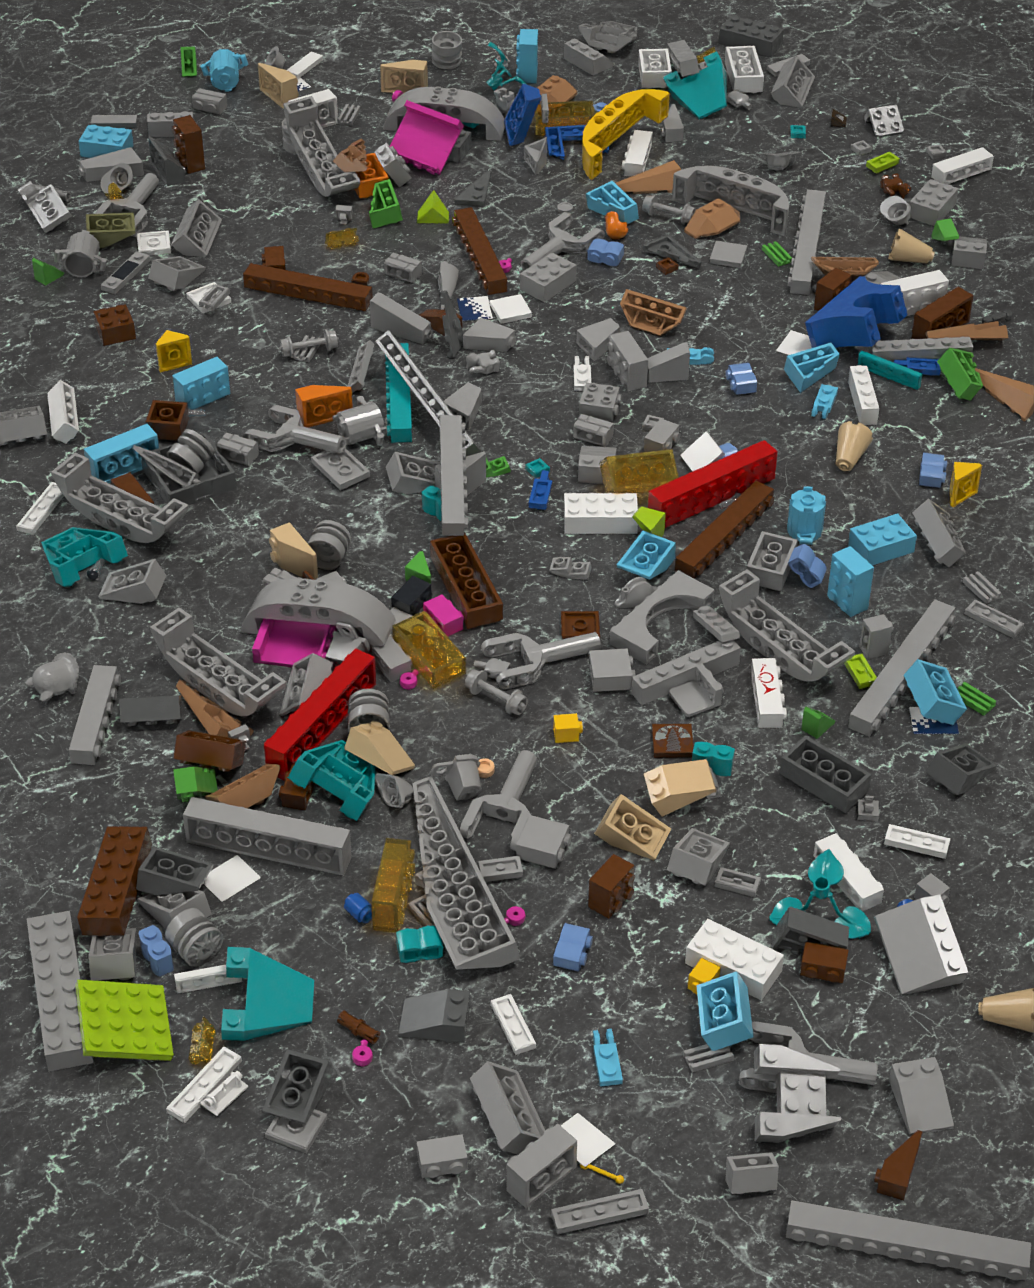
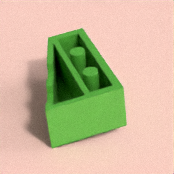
M390 179L375 183L373 201H371V210L369 211L372 228L403 220L400 205Z
M949 347L937 363L940 366L941 372L948 379V383L954 389L955 395L959 399L971 400L983 387L980 374L975 371L977 365L972 361L974 355L971 352Z
M201 767L173 769L177 799H182V802H189L191 797L209 795L218 790L214 769L209 770L206 768L204 771Z

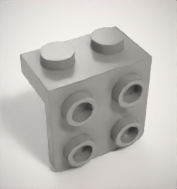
M897 105L868 109L864 116L865 122L872 123L875 136L877 137L900 134L904 131Z
M703 664L696 666L695 680L669 690V695L687 717L721 705L723 687L721 683L715 680L712 672L707 670Z

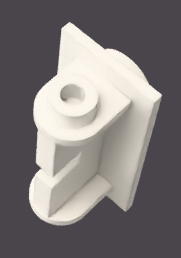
M239 1071L231 1072L230 1076L212 1093L207 1094L200 1104L218 1116L248 1088V1085L241 1081L243 1076Z

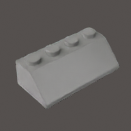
M796 55L783 64L771 95L780 105L801 108L815 76Z
M196 200L186 209L171 245L182 255L206 257L222 219L201 200Z
M487 1061L470 1077L473 1090L481 1102V1108L489 1120V1126L498 1140L497 1144L500 1149L520 1154L530 1142H535L542 1136L545 1131L544 1126L517 1070Z

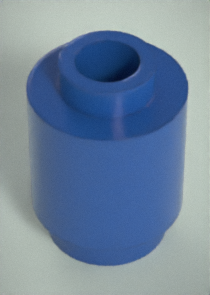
M354 893L345 899L344 909L358 922L368 923L372 920L375 910L373 905L359 893Z

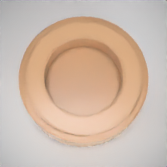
M480 759L479 776L481 778L491 777L495 771L493 761L490 759Z

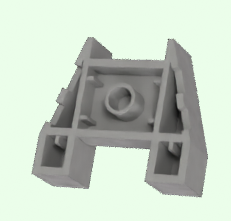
M759 1044L754 1051V1074L777 1075V1113L760 1112L755 1117V1141L779 1143L786 1139L835 1127L841 1121V1117L826 1116V1078L834 1079L840 1072V1068L782 1045Z

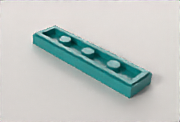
M865 351L859 353L858 365L867 366L868 371L916 390L921 387L922 373Z

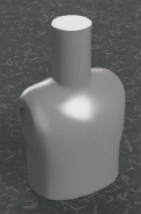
M734 90L727 95V102L731 103L734 107L744 106L748 110L752 108V104L748 102V95L738 90Z
M491 658L487 663L475 660L474 668L486 671L488 677L497 679V676L504 670L511 669V663L496 658Z

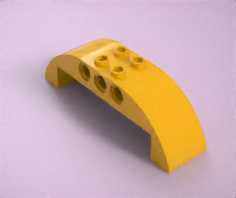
M642 89L625 93L614 99L589 120L584 128L582 138V165L589 179L593 180L602 172V151L644 116L658 124L668 117L669 92Z

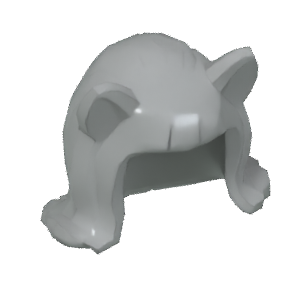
M66 652L57 654L52 662L40 665L34 671L33 676L27 679L26 685L36 689L41 695L40 699L42 702L51 699L53 696L61 695L66 691L71 694L76 693L79 678V666L76 658Z

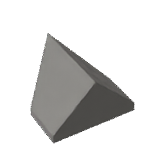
M547 137L524 146V160L535 175L539 174L547 163Z

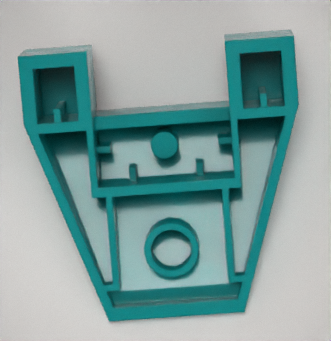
M717 51L703 57L707 67L700 70L699 73L680 79L677 71H674L663 77L672 98L698 119H702L727 107L726 71Z
M72 527L41 542L55 581L63 587L72 586L75 581L80 580L78 571L103 559L110 563H118L122 561V558L128 556L122 536L109 531Z
M343 740L305 751L297 759L287 778L292 780L295 785L301 786L304 789L313 781L343 800L344 803L340 811L348 818L357 821L374 795L376 766L345 750L346 742Z
M228 947L226 977L248 978L245 1010L223 1009L222 1040L245 1041L312 1023L314 979L251 948Z

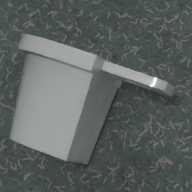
M341 622L336 623L339 632H333V640L326 654L327 660L332 662L334 668L339 666L355 648L365 653H368L370 650L367 639L358 637L351 625Z
M457 755L453 761L434 764L430 771L432 777L445 775V780L448 781L456 801L473 798L482 790L478 771L480 762L475 755ZM446 767L444 770L437 771L439 768Z

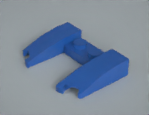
M586 125L545 127L549 156L553 155L560 157V159H565L562 141L582 140ZM609 146L602 151V154L605 152L609 153Z

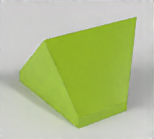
M434 190L419 209L417 223H449V211Z
M641 506L632 516L643 531L659 537L664 535V512Z

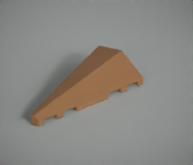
M361 138L351 143L347 149L341 151L336 156L333 162L344 172L366 171L365 141Z
M673 160L615 184L624 192H633V194L657 193L660 190H667L668 193H672L673 175L675 172L680 171L681 168Z
M998 321L978 325L968 324L925 332L926 337L932 339L970 337L971 340L1002 341L1008 338L1006 325L999 326Z
M975 368V371L980 374L985 391L1001 404H1007L1011 412H1016L1021 416V420L1026 421L1033 414V385Z
M179 679L176 685L177 689L209 734L228 737V731L242 726L240 720L234 719L228 714L229 712L209 698L199 696V691L190 688L185 681ZM249 728L250 736L254 732L251 728Z

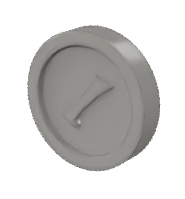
M562 202L558 204L557 210L560 213H570L573 211V205L568 202Z

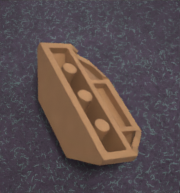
M554 75L538 87L540 95L547 94L549 111L563 107L578 93L567 80ZM541 102L538 104L537 109L535 111V113H538L540 115Z
M718 198L697 209L685 227L684 232L695 239L700 238V236L719 234L740 222V212Z
M811 257L813 263L824 275H827L834 268H838L852 275L851 282H854L860 276H865L879 264L876 258Z
M626 289L620 302L630 327L658 336H662L681 324L687 310L686 307Z
M265 764L259 769L205 796L206 800L247 809L252 805L261 804L265 798L272 794L280 767L276 764Z

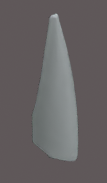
M443 261L440 264L438 286L440 292L447 290L451 299L457 284L459 270L452 264H448L447 261ZM441 305V310H444L445 305Z
M133 446V449L179 484L186 487L201 482L199 474L150 450Z

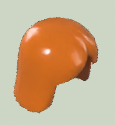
M611 211L606 214L607 235L615 240L623 238L628 233L627 223L619 221L617 212Z

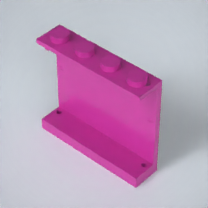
M407 100L404 105L407 112L390 147L393 146L396 149L398 155H401L405 160V164L411 163L418 169L424 168L431 174L437 173L440 175L464 126L459 119Z
M263 618L252 648L253 662L293 667L295 662L312 653L327 660L326 654L332 642V634L334 631H337L336 625Z

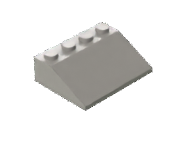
M40 406L0 412V445H6L9 443L8 441L12 440L23 442L26 441V438L30 437L40 439L44 437L43 435H47L44 415Z
M940 894L914 900L874 917L901 995L963 983L968 970Z

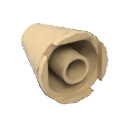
M898 229L888 260L928 263L933 260L935 252L932 251V247L902 229Z
M852 421L845 422L840 426L836 453V466L840 470H851L873 440L872 431L867 426L861 423L855 425L852 424Z
M1034 988L984 997L983 1002H979V1015H983V1020L1034 1033Z

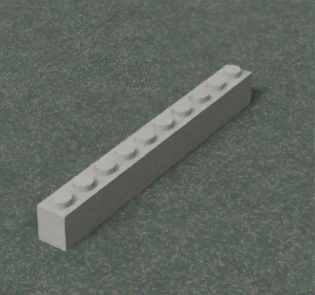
M807 189L806 195H803L788 278L790 293L810 295L815 265L811 257H816L826 191Z
M388 330L379 337L376 343L436 423L440 424V415H454L391 332ZM465 430L462 436H465L466 442L465 447H462V449H466V456L482 452Z
M934 599L850 714L848 728L869 737L874 730L877 731L879 729L881 720L887 718L891 706L894 707L896 705L899 695H903L907 688L904 674L917 659L922 661L928 660L933 648L936 649L938 647L940 638L946 636L948 627L954 625L956 620L954 615L955 607Z
M791 1200L786 1238H791L795 1241L813 1242L822 1246L840 1247L844 1250H858L867 1254H880L894 1259H908L916 1263L924 1262L936 1264L939 1267L958 1268L966 1272L975 1271L989 1276L1008 1277L1012 1280L1026 1281L1030 1268V1242Z

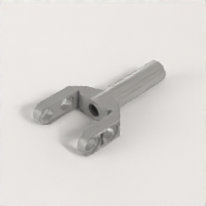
M147 173L127 199L105 201L94 214L134 213L136 234L131 236L137 237V234L141 233L148 224L147 211L142 204L159 184V179L155 174Z
M564 212L549 222V241L521 261V267L525 271L550 253L557 255L561 252L586 254L594 239H603L605 232L599 228H594L578 240L577 237L565 231L569 228L573 217L571 214Z
M279 405L272 406L268 411L269 417L275 423L283 424L276 431V434L249 429L242 436L243 438L251 439L250 435L254 441L258 442L259 449L270 452L299 443L342 454L347 444V440L343 436L303 427L298 410Z
M596 632L540 645L528 636L513 633L487 639L481 645L484 655L492 658L521 651L526 665L504 670L497 676L496 681L503 690L535 683L541 675V669L545 663L587 654L589 651L600 650L601 648L600 638ZM508 642H513L512 645L505 647ZM495 646L494 649L487 651L488 647ZM528 673L526 677L520 678L522 674ZM504 678H510L506 682H501Z
M523 750L518 754L500 794L484 795L472 800L460 827V833L463 838L468 839L473 836L483 813H485L486 816L516 823L511 834L512 840L510 844V850L516 851L518 839L529 815H531L526 806L519 802L537 763V757L534 753Z
M752 1022L753 1031L760 1032H753V1038H750L755 1043L782 1045L840 1068V1072L834 1078L837 1080L869 1085L876 1083L877 1063L809 1053L804 1047L801 1037L792 1027ZM754 1068L740 1072L739 1084L742 1087L777 1093V1075L754 1074Z

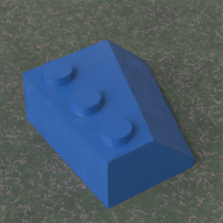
M522 84L504 119L509 145L511 146L522 143L525 140L537 106L541 102L538 88Z

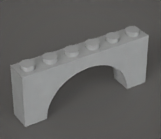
M677 571L674 575L669 576L665 583L658 586L651 595H648L639 606L637 605L630 614L624 616L621 622L611 628L609 632L610 645L617 649L628 648L630 656L647 665L658 655L659 640L655 639L647 629L650 621L657 615L673 609L698 610L702 606L710 607L714 603L715 590Z

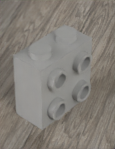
M385 143L374 151L384 170L399 187L412 178L409 174L411 170L393 146L390 147Z
M586 382L579 402V417L581 414L613 422L614 416L618 415L619 405L622 402V394H619L620 387Z
M628 648L589 651V669L593 692L632 689V677L635 676V670H631L633 668V657L629 656Z
M529 815L516 844V856H520L521 860L556 869L558 862L564 858L565 846H569L572 835L569 834V825Z

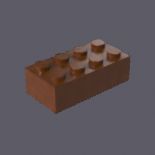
M957 287L931 304H928L920 311H917L914 315L911 339H927L925 334L927 331L962 326L969 323L974 295Z

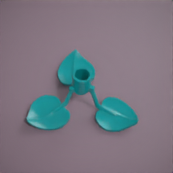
M489 42L488 46L494 48L499 53L501 62L496 58L494 59L497 63V68L486 83L494 91L499 86L502 87L514 80L521 84H526L518 76L502 83L504 79L501 75L504 72L512 77L509 70L503 65L504 60L507 61V58L493 42Z
M830 849L821 853L809 867L808 877L813 883V891L810 892L805 906H802V902L799 899L787 897L775 905L773 912L769 916L770 921L777 925L789 906L805 911L808 909L814 896L819 899L828 897L836 914L839 916L835 922L849 927L848 939L864 937L871 933L870 921L862 910L849 906L841 913L836 905L830 886L836 885L842 880L844 869Z

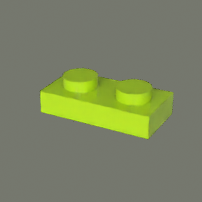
M887 152L867 161L866 167L875 173H879L899 164L900 158L891 152Z
M863 654L854 655L852 659L844 663L859 689L870 687L877 678Z

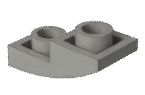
M556 557L552 560L550 573L571 579L588 580L592 567L590 562L572 563L571 557Z

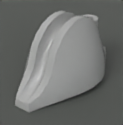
M636 577L622 588L621 595L614 605L616 608H634L637 605L639 606L657 587L652 586L644 577Z
M376 773L375 782L382 799L388 806L402 808L404 804L410 802L411 795L413 794V787L410 783L395 775Z

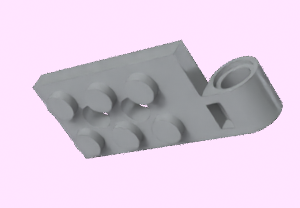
M30 180L18 188L19 193L45 233L53 230L57 225L72 216L52 184L38 192Z

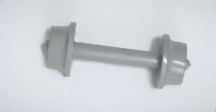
M647 195L642 205V210L649 215H653L656 209L681 216L682 224L688 223L696 211V208L691 207L688 203L684 206L683 210L659 204L657 195Z
M324 329V338L292 343L290 336H287V338L280 340L279 350L283 357L289 356L293 358V350L325 344L329 352L331 349L338 347L339 338L334 330L328 331L327 329Z
M473 669L469 672L465 679V687L470 689L471 694L476 695L483 689L506 702L505 711L508 714L520 715L526 709L528 698L523 695L521 690L517 689L509 695L486 682V671Z

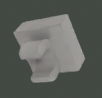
M336 205L337 219L341 220L340 225H347V220L353 221L352 206Z
M246 724L228 731L229 738L246 740L245 751L250 749L248 745L251 743L250 732Z
M865 796V800L858 799V820L878 821L879 801L873 800L874 796Z

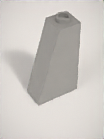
M132 147L79 161L80 167L78 171L86 182L101 180L109 170L119 163L128 164L133 171V177L144 175L143 162Z
M377 292L370 300L371 328L382 332L389 330L392 335L420 344H424L431 338V322L382 293Z

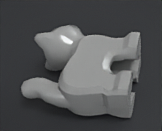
M505 88L494 91L496 95L495 106L501 114L507 113L514 101V93L509 91V95H507V89Z
M494 350L480 353L479 355L472 352L466 356V368L469 369L470 373L489 374L499 372L500 361L498 358H494L496 357Z

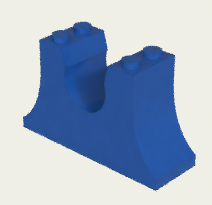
M860 276L807 320L805 325L812 348L832 343L835 348L846 346L872 347L881 339L877 324L899 323L908 314L900 285L875 284L867 281L865 276Z

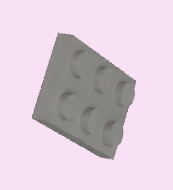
M347 449L342 454L325 450L311 457V463L340 490L370 477V471Z

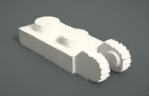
M575 356L574 391H583L586 382L591 383L589 356H585L584 364L579 365V356Z

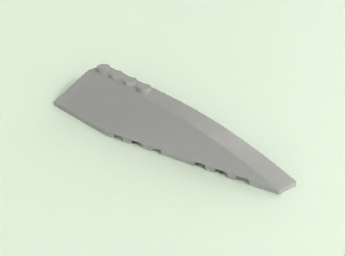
M432 776L414 782L413 792L427 910L455 969L502 967L519 960L520 956L516 941Z

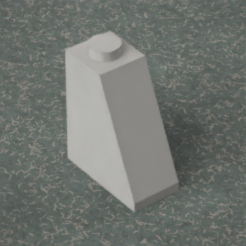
M480 318L463 334V348L469 350L507 352L516 342L515 330Z
M612 318L578 329L576 343L595 361L608 350L609 337L612 334L620 333V326Z
M687 342L647 358L648 382L688 380L690 350Z
M469 382L444 400L454 415H461L462 423H465V428L467 429L471 428L482 403V389Z

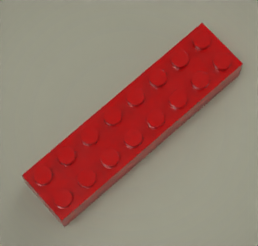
M765 440L650 490L648 494V508L665 513V528L735 497L736 493L742 494L755 481L764 484L775 479L778 451Z
M355 648L339 666L335 667L329 677L325 678L322 684L311 693V696L301 703L299 708L288 717V720L278 727L275 734L265 741V763L279 765L280 770L277 778L284 781L287 771H290L292 764H295L305 751L319 747L348 716V700L352 694L362 689L374 688L376 685L374 656Z

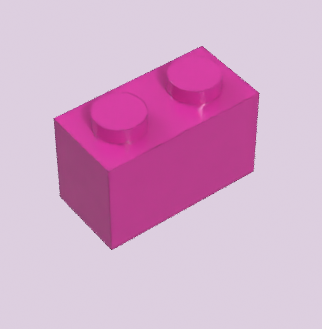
M443 595L423 603L424 618L431 625L440 628V635L443 638L463 630L464 616L462 612L458 611L452 602Z

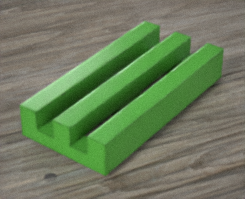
M776 241L773 242V245L771 243H768V246L762 245V250L778 267L791 263L792 257Z
M966 682L962 683V687L959 686L957 688L964 704L982 715L987 714L996 706V700Z

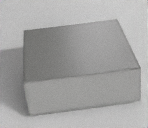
M864 140L851 144V150L859 156L872 152V147Z
M941 144L926 147V152L932 159L946 157L947 155Z
M647 415L642 425V430L651 431L657 422L664 418Z

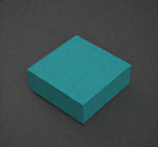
M790 125V138L806 139V127L803 125Z
M540 458L525 464V469L535 479L541 476L542 470L550 472V467Z

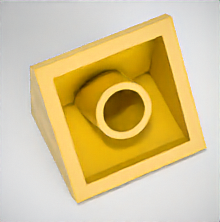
M166 330L156 343L159 372L192 365L189 336Z
M954 462L949 489L951 507H955L978 492L982 470L980 463Z

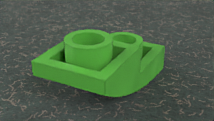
M505 456L490 462L486 458V477H494L511 472Z

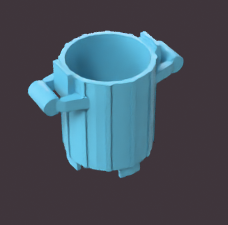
M219 49L213 53L208 62L200 67L204 76H211V82L215 88L229 92L239 82V69L247 66L248 61L245 54L240 55L228 49Z
M808 486L792 494L789 504L787 531L789 536L799 541V544L812 545L813 541L821 537L826 506L825 495L813 491L812 487Z

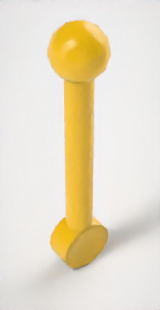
M580 1163L581 1169H591L614 1179L617 1184L624 1183L622 1175L616 1176L591 1164L584 1167Z

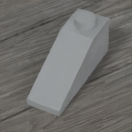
M675 104L671 105L668 117L664 119L663 128L660 130L661 137H664L665 143L683 141L684 127Z

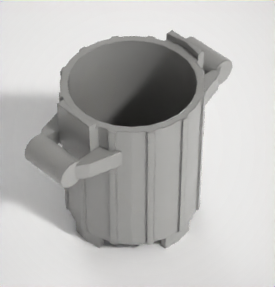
M86 230L71 235L67 248L55 250L54 262L61 264L62 267L64 266L70 275L77 278L87 277L93 272L105 271L107 260L98 256L100 249L99 241L94 235L89 234L90 231Z
M358 396L357 407L338 412L337 415L333 416V422L337 421L339 436L346 438L347 445L374 438L377 445L383 444L387 427H384L382 414L379 407L373 401L366 403L363 396Z

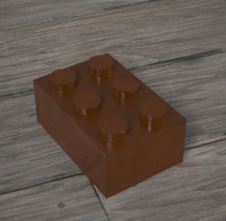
M191 115L173 119L172 132L175 135V139H173L176 148L175 158L179 159L181 166H184L188 174L205 170L202 130Z
M188 730L176 736L173 759L180 760L179 763L190 765L194 762L199 763V767L211 768V766H216L220 771L229 772L230 769H236V767L243 764L246 740Z

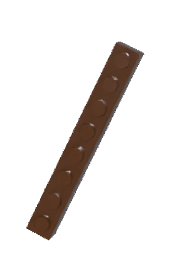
M473 208L454 210L452 224L456 226L457 235H460V240L464 244L466 253H469V260L473 262L474 270L477 271L478 279L482 281L483 289H486L488 295L507 292V277Z
M250 263L243 273L245 288L361 311H367L370 306V300L373 298L372 287L253 263Z
M755 481L675 558V572L680 571L694 579L701 575L704 569L711 565L715 558L722 555L724 550L729 545H732L734 540L739 535L741 536L744 530L751 526L757 517L762 516L764 511L772 506L775 499L773 497L774 489Z

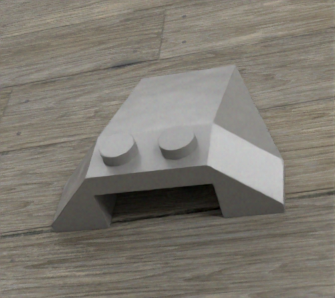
M613 21L600 22V25L585 23L578 26L579 31L589 46L594 47L595 50L606 49L609 53L621 50L637 37V27Z

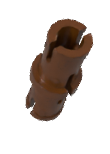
M345 1010L339 1014L338 1018H341V1020L337 1019V1023L351 1030L353 1035H359L371 1044H375L378 1041L379 1037L377 1036H380V1032L367 1025L365 1020L357 1019Z

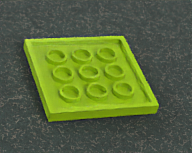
M77 979L75 988L83 1056L172 1060L174 1054L163 985Z

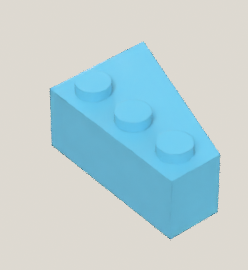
M613 181L586 193L588 209L604 216L611 211L617 212L619 221L626 222L627 224L639 219L637 203Z
M832 343L788 355L784 371L801 393L836 368L839 352Z

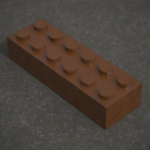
M464 532V536H447L430 540V557L457 610L462 612L467 629L503 620V602L466 533Z
M107 826L77 916L82 935H125L138 892L136 890L138 870L149 855L152 847L148 827Z

